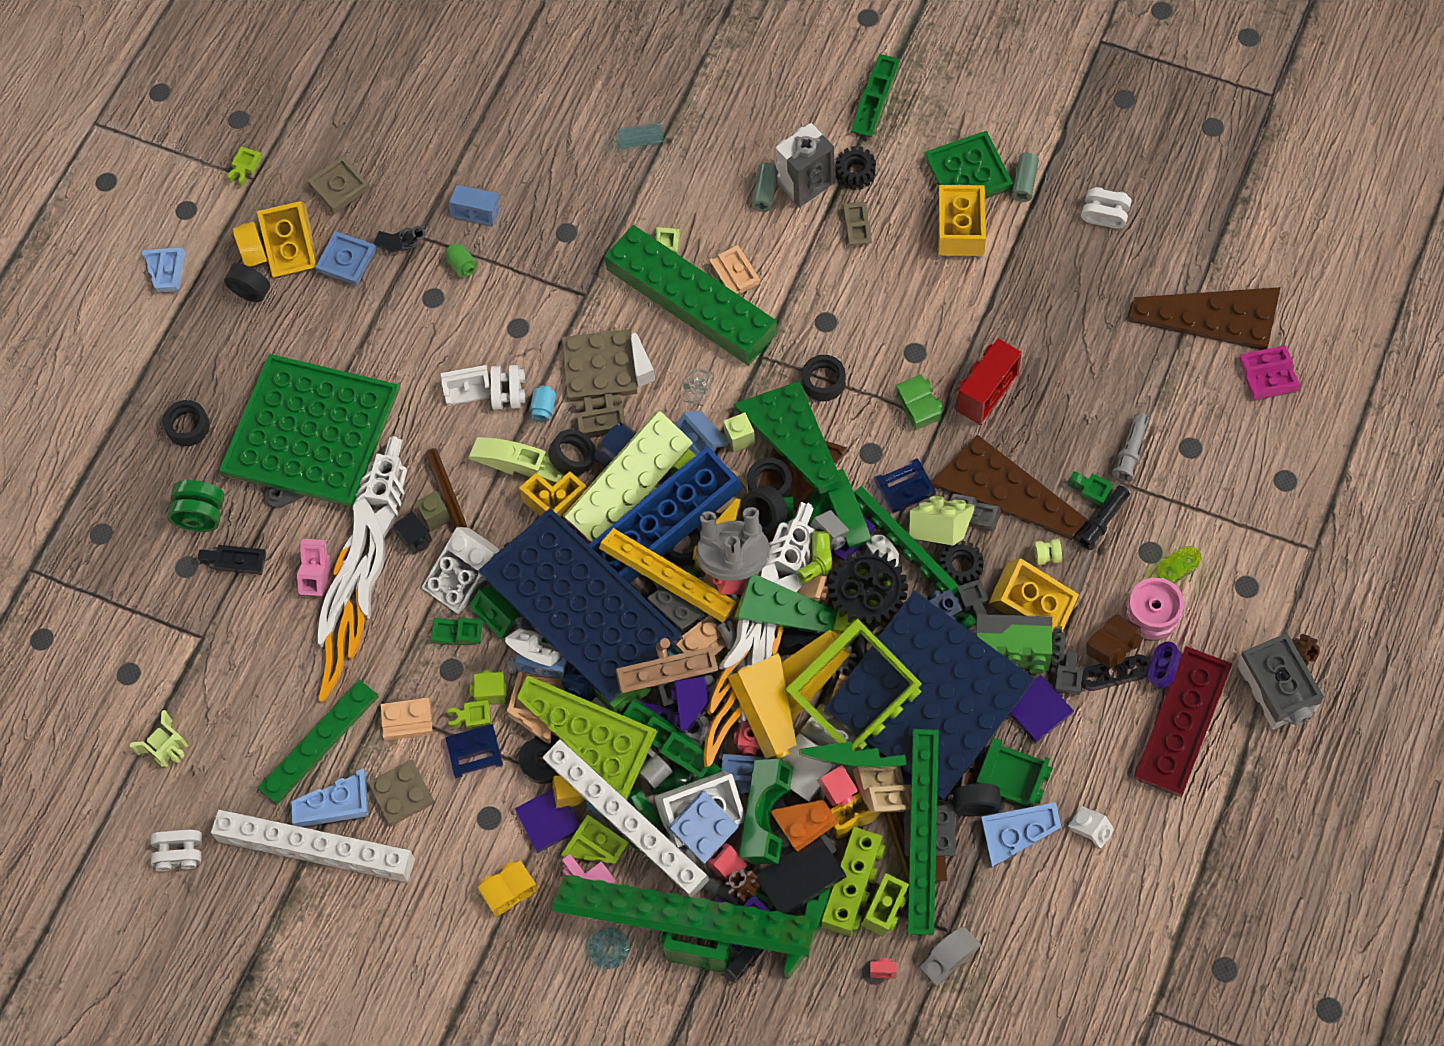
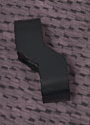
M793 631L781 636L779 648L783 655H790L796 653L823 634L815 633L805 636Z

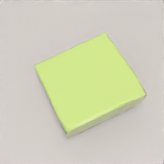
M656 227V240L672 251L678 252L680 229Z

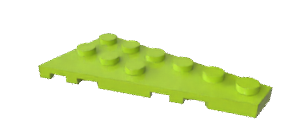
M527 675L517 698L540 718L549 729L558 735L588 766L598 773L602 779L627 800L658 731Z

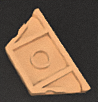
M569 663V666H568L567 673H568V671L570 670V668L572 667V665H571L570 663ZM519 672L508 706V716L544 742L550 744L553 731L517 697L527 675L564 690L562 680Z

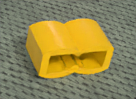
M860 792L854 795V800L842 807L838 804L831 809L839 821L838 824L831 828L838 839L851 835L853 827L857 828L858 826L870 824L880 814L870 811Z
M521 860L507 863L503 866L502 872L495 876H486L477 887L494 917L505 913L514 905L529 898L538 891L536 883Z

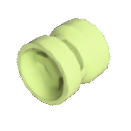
M1059 539L1050 540L1048 543L1043 541L1034 542V554L1037 565H1044L1049 561L1053 563L1062 562V550Z

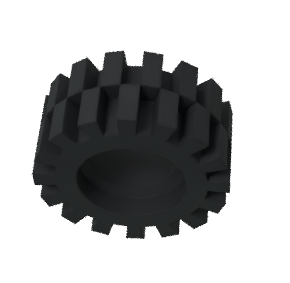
M855 146L851 147V151L848 148L844 149V153L840 152L839 158H836L837 180L839 179L841 185L845 183V188L847 189L849 186H852V190H856V186H859L861 190L864 189V184L868 187L870 181L873 182L876 175L874 155L870 154L868 149L863 152V147L860 146L859 150H855ZM856 163L863 165L864 170L859 173H852L847 170V167Z
M961 541V545L956 543L952 547L950 545L946 546V551L943 550L941 553L940 567L957 584H967L979 580L980 575L982 576L983 554L979 553L980 549L978 547L973 548V543L969 542V545H965V541ZM958 557H964L970 561L971 567L965 572H960L953 568L952 562Z

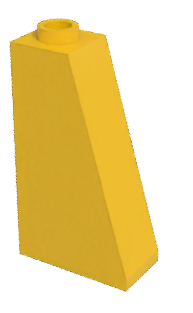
M829 630L781 662L786 688L841 633L838 634ZM845 647L799 692L808 702L811 701L850 655L847 648ZM787 691L793 721L804 708Z
M775 654L728 676L765 759L772 756L780 759L790 754L788 749L797 745L779 654Z

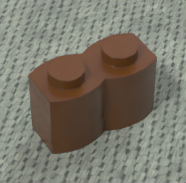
M1118 614L1112 616L1102 629L1096 631L1087 641V655L1110 669L1117 664H1121L1126 657V653L1138 648L1142 641L1141 627Z

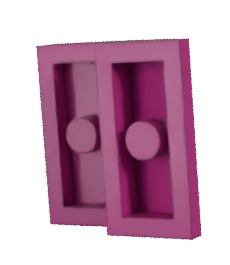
M1285 345L1240 354L1243 372L1254 400L1300 391V383L1292 368L1293 360Z

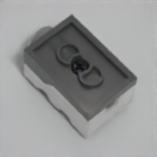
M812 123L799 128L793 136L787 140H782L775 147L777 157L776 169L778 170L777 185L799 208L834 184V146Z
M1288 633L1242 652L1237 667L1245 681H1248L1252 694L1256 701L1260 702L1264 715L1272 729L1287 723L1298 726L1312 718L1313 712L1318 710L1324 696Z

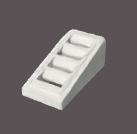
M633 333L631 334L635 376L640 387L655 381V375L638 335Z

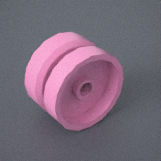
M1152 577L1142 580L1134 587L1130 595L1126 618L1141 627V637L1150 640L1166 638L1176 630L1184 610V598L1180 589L1174 583L1164 578Z

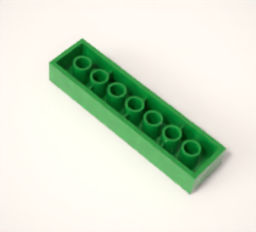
M632 225L604 256L606 269L748 366L777 334V320L635 225Z

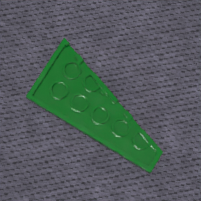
M800 381L734 403L735 410L739 414L746 413L751 426H754L760 432V435L781 456L783 455L789 461L793 468L796 467L803 474V478L819 494L843 486Z

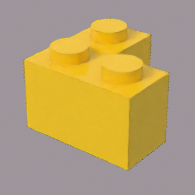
M569 471L554 486H551L538 473H535L519 489L522 501L539 516L551 508L562 519L567 510L584 493L587 486Z

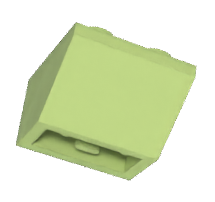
M932 496L927 501L920 503L917 507L910 510L909 535L913 539L955 545L964 539L974 511V505L966 504L964 500L946 501L943 497Z

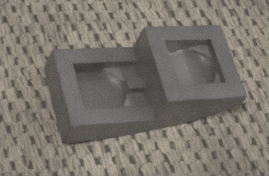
M953 493L951 501L964 500L966 504L974 505V511L969 522L970 526L994 532L1002 512L999 506L979 503L975 497Z

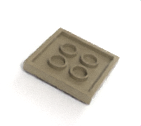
M631 329L562 337L569 402L581 401L585 397H591V399L605 397V394L612 393V395L621 394V396L638 394Z

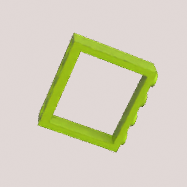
M859 619L847 628L786 688L837 743L847 742L799 692L860 633L911 685L852 742L853 751L863 750L868 745L865 740L871 734L876 737L885 728L882 724L889 717L892 719L897 717L903 711L901 705L907 699L912 702L922 692L919 689L922 683Z

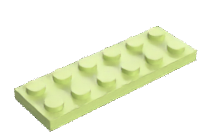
M657 410L567 510L563 517L592 543L639 504L693 442L660 410Z

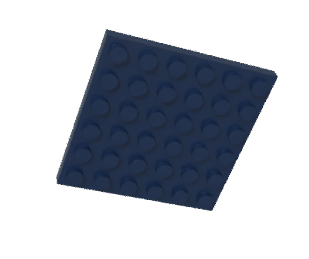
M914 590L878 637V640L922 683L919 687L922 692L912 702L907 699L901 705L903 711L894 719L889 717L882 723L885 728L876 737L871 734L865 741L878 748L886 757L905 755L907 765L900 767L912 776L913 729L939 730L937 795L945 801L1034 683L1035 678ZM871 646L824 709L857 735H860L911 684Z

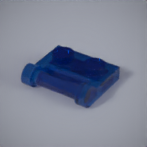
M918 458L911 460L910 464L883 476L880 474L874 477V481L892 513L936 495V490ZM911 473L917 474L893 486L888 487L887 485Z
M493 724L445 737L455 779L463 777L462 774L494 765L496 767L504 766ZM485 753H493V756L461 765L459 762L460 760Z

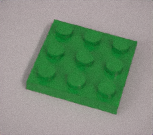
M987 130L924 152V157L938 186L985 185V198L1013 188V182Z

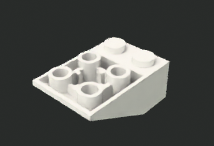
M457 527L421 588L454 612L460 614L479 589L487 582L479 574L478 570L498 554L500 549L472 529Z

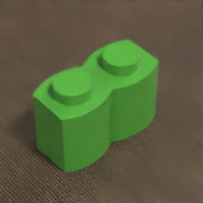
M921 374L896 384L895 387L897 398L915 430L941 420V412H943L940 400L938 398L935 399L931 394L933 388L928 379L925 380Z

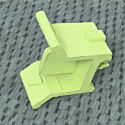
M163 710L161 712V724L172 736L170 737L161 728L156 729L147 739V742L157 750L156 752L143 741L132 742L130 747L137 755L150 753L160 766L167 768L170 757L174 762L178 763L181 761L174 753L182 759L184 758V752L179 748H186L188 744L171 728L173 720Z

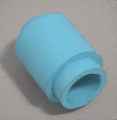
M541 385L539 388L534 389L529 410L532 419L547 422L549 417L552 416L556 393L551 387Z

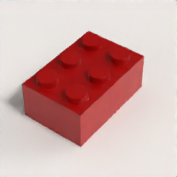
M997 338L993 345L989 344L983 353L984 357L980 362L976 361L972 366L970 376L967 379L963 378L958 385L957 391L959 393L956 398L958 402L957 412L981 426L1018 376L1022 352Z

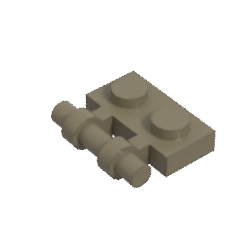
M612 393L605 394V397L593 399L585 397L584 400L575 401L576 410L586 409V412L577 413L579 431L589 437L607 434L614 425L620 426L621 421L626 424L623 405L616 407L613 405L622 403L621 394L612 395ZM595 407H607L605 409L593 410Z

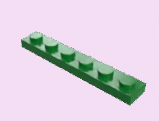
M862 486L856 489L854 494L862 513L865 512L870 517V522L875 525V528L882 529L886 534V538L891 541L893 546L897 545L902 550L904 558L910 563L913 561L917 565L919 573L925 579L929 578L935 584L934 587L937 591L940 590L941 593H944L950 589L953 595H958L959 585Z
M359 679L257 788L278 805L379 698L377 693Z

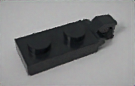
M218 545V547H213V551L199 549L198 559L200 564L209 565L210 569L262 575L267 553L264 549Z

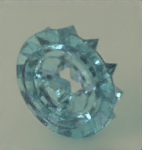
M605 928L598 931L589 943L591 959L597 966L607 970L609 968H618L619 965L626 962L630 952L627 937L620 930L614 928ZM605 940H607L611 946H617V948L613 950V958L611 957V955H609L608 952H602L606 949Z

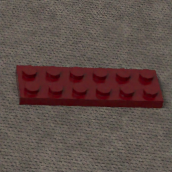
M1185 646L1175 678L1170 684L1135 774V780L1182 798L1233 663Z

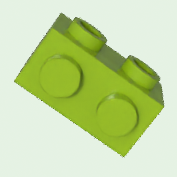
M885 873L878 884L860 926L881 936H884L888 930L892 932L898 921V917L895 916L898 908L903 909L909 895L905 894L909 884Z

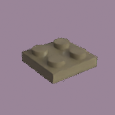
M341 156L307 180L311 188L334 213L370 189L369 183L344 156Z
M412 759L368 782L390 826L435 803Z

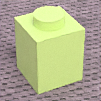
M746 413L723 421L724 432L733 452L755 444L754 430Z

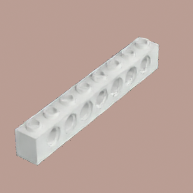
M560 739L542 757L555 772L690 897L693 898L709 881L708 876Z
M218 810L211 831L213 837L220 843L407 883L409 882L415 861L410 850Z

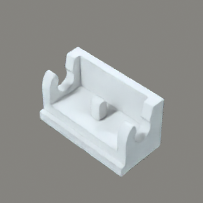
M486 365L440 373L447 406L491 398V383Z

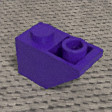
M705 677L675 681L676 687H672L673 702H678L679 712H675L676 727H681L682 732H689L708 707L709 693Z

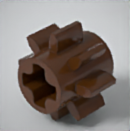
M1301 634L1300 639H1292L1306 666L1308 661H1316L1320 653L1319 646L1316 644L1317 639L1305 634Z
M744 868L732 872L729 881L726 882V885L730 888L728 893L734 899L738 897L742 902L755 897L757 888L760 887L755 881L757 876L752 871L747 872Z

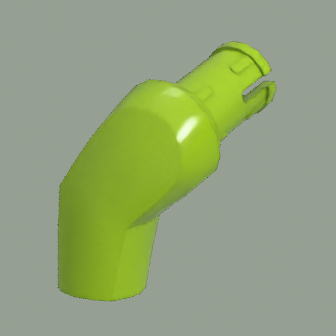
M813 531L811 563L795 572L796 578L801 584H805L817 576H827L830 573L832 556L829 532Z

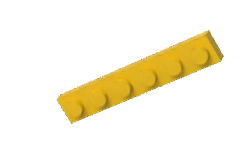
M614 528L600 544L599 549L723 623L736 607L737 601L727 595L720 594L717 589Z

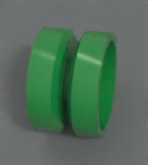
M198 480L178 481L174 483L172 488V502L168 508L167 519L173 525L186 530L198 532L213 531L220 524L221 513L219 510L223 506L225 494L223 490L207 482Z

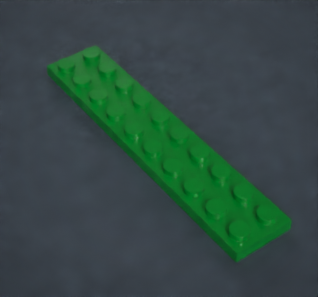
M576 875L564 876L554 899L552 910L558 913L809 957L817 919H811L806 916L783 914L779 911L771 912L755 907L737 906L728 902L720 903L709 901L705 898H692L678 893L658 892L654 889H641L627 884L619 885L607 883L603 880H590Z

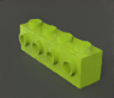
M853 827L841 863V867L847 877L833 886L822 918V928L849 937L852 936L853 930H859L862 916L859 915L861 906H867L870 892H867L869 882L874 884L878 869L874 868L877 859L882 860L886 845H882L883 836Z

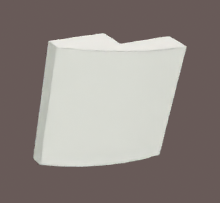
M519 628L505 639V643L513 650L534 662L552 666L562 658L559 652L549 643L542 642L543 637L537 631Z
M799 733L795 738L797 745L788 749L790 754L784 756L781 760L793 766L790 789L811 802L820 789L817 779L831 772L835 764L824 763L799 755V749L819 746Z

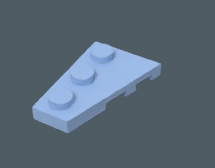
M364 768L356 771V775L345 780L341 778L335 781V784L323 790L317 789L291 801L293 826L304 827L369 816L366 772Z
M1056 802L981 817L991 868L1061 828Z

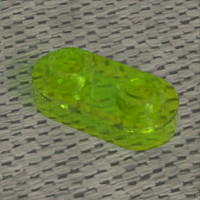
M1193 546L1182 547L1159 563L1156 571L1157 578H1164L1172 583H1176L1199 567L1202 559L1200 551ZM1184 559H1191L1192 563H1186ZM1170 571L1173 575L1167 576L1164 572Z

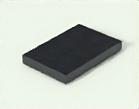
M819 836L800 851L794 850L780 859L779 864H772L758 873L756 880L776 910L789 915L845 879L847 875Z

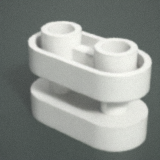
M1095 187L1087 191L1086 204L1083 206L1081 217L1084 221L1091 224L1116 229L1123 228L1127 222V212L1130 210L1132 200L1124 192H1113Z
M509 365V372L502 373L501 366H491V402L493 410L503 409V402H510L511 409L521 408V403H526L525 389H521V383H525V371L520 369L519 365ZM509 381L510 393H503V382Z
M178 830L152 834L151 846L159 848V852L151 854V866L156 867L157 871H170L171 867L195 869L196 865L201 864V851L195 850L194 846L202 843V833L197 830ZM180 847H184L183 850H171V851H169V848H180Z

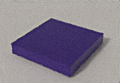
M1040 675L1035 679L1010 715L1031 739L1037 743L1071 716L1074 710Z
M553 789L515 808L537 853L574 835L580 827L570 806L556 808Z

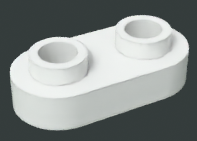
M874 535L871 537V541L866 542V549H869L870 555H874L876 550H879V557L888 553V561L896 559L895 567L898 565L899 553L888 538L883 535Z

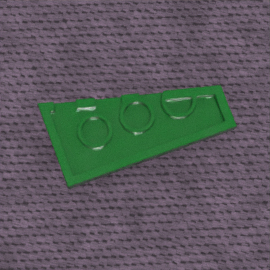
M755 574L746 580L734 619L741 621L750 620L759 624L767 623L782 628L790 627L800 631L824 634L829 630L832 631L838 611Z

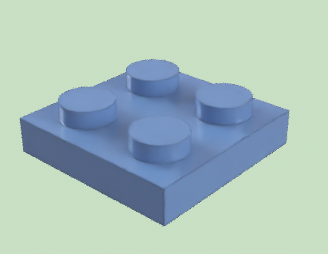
M335 231L315 267L316 271L358 286L377 248L375 244Z
M702 790L667 828L701 863L705 864L739 826Z

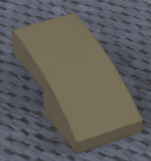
M866 201L843 204L849 246L872 243Z

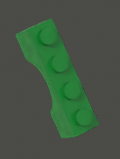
M781 759L755 760L739 855L741 859L753 865L779 864L782 839L772 832L769 817L777 799L790 791L793 766Z

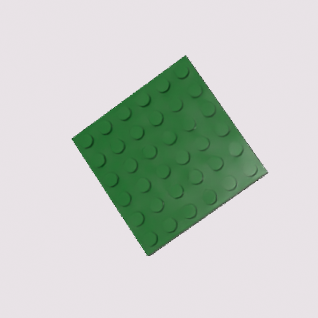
M269 354L219 472L223 476L352 507L357 498L356 493L361 487L360 481L366 475L368 465L373 458L399 393V384Z

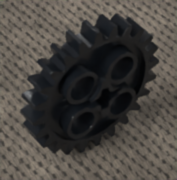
M869 549L865 550V555H861L856 550V557L854 558L847 554V562L840 559V568L833 567L834 575L829 576V582L832 583L828 585V592H832L829 595V600L835 601L833 609L841 608L840 617L848 614L849 623L854 618L859 619L861 622L866 621L867 627H870L871 621L874 620L880 626L881 618L890 622L889 614L895 616L898 612L897 608H901L904 605L901 600H907V593L904 592L908 590V584L904 583L907 580V575L901 574L903 567H895L896 559L888 561V553L879 557V550H876L874 555H870ZM866 569L869 573L867 575H859L857 571ZM882 580H887L891 584L889 586L884 587L881 586L879 582ZM854 589L857 591V594L850 596L845 591ZM875 600L879 605L871 607L867 605V602Z

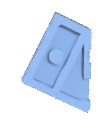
M183 248L142 250V255L148 265L149 274L152 276L154 288L158 292L179 291L186 251Z

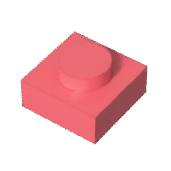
M878 958L876 962H871L870 978L896 979L897 962H891L889 958Z

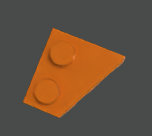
M824 800L771 811L797 852L839 823Z

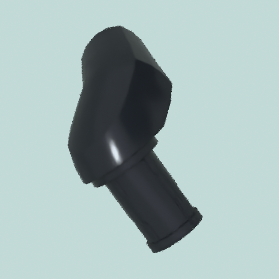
M415 226L412 229L405 228L395 234L378 231L374 244L390 252L411 249L417 246L418 241L425 237V230L423 228L419 230L421 226Z

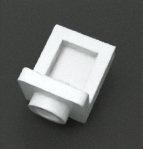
M1081 806L1068 825L1072 832L1091 839L1098 848L1103 847L1105 842L1110 839L1114 830L1105 815Z

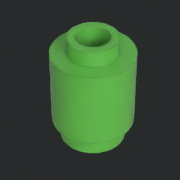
M459 243L449 246L445 255L446 260L460 277L472 275L477 262L468 250Z

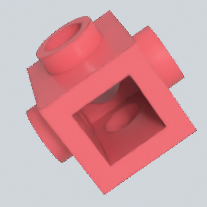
M748 720L747 722L742 721L740 729H735L734 744H738V753L744 756L763 757L764 754Z

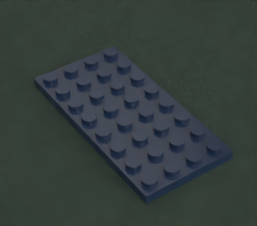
M551 508L478 570L479 574L609 703L613 702L621 694L615 669L659 659L656 643L663 638H667L670 641V646L666 648L667 652L683 639L682 634Z

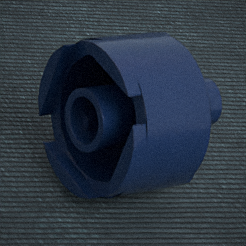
M622 421L620 426L614 425L600 444L603 445L601 452L596 450L594 460L606 468L637 432Z

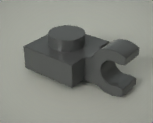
M981 580L958 586V595L965 611L972 609L975 620L977 619V614L987 615L984 605H987L989 600Z
M1067 650L1065 666L1058 665L1056 692L1080 695L1083 668H1076L1077 651Z

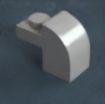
M963 926L944 938L931 951L932 954L920 968L936 986H939L958 966L966 963L981 947V944Z

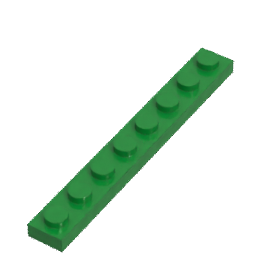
M913 729L908 935L934 936L939 730Z

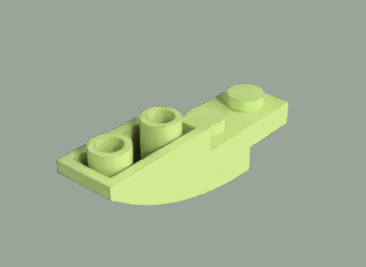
M477 437L468 458L513 475L514 471L528 477L538 473L552 486L561 480L563 473L559 472L552 465L549 457L545 456L546 451L509 440Z

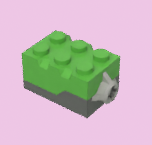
M977 614L976 627L968 628L969 631L1018 667L1029 669V672L1033 674L1049 671L1052 656V617Z

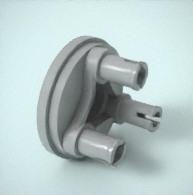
M749 507L743 511L744 522L727 521L717 525L715 513L710 511L702 513V516H700L702 524L701 538L696 548V556L700 568L706 574L720 580L736 581L749 578L765 567L770 557V545L767 537L762 532V526L759 524V511L756 508Z

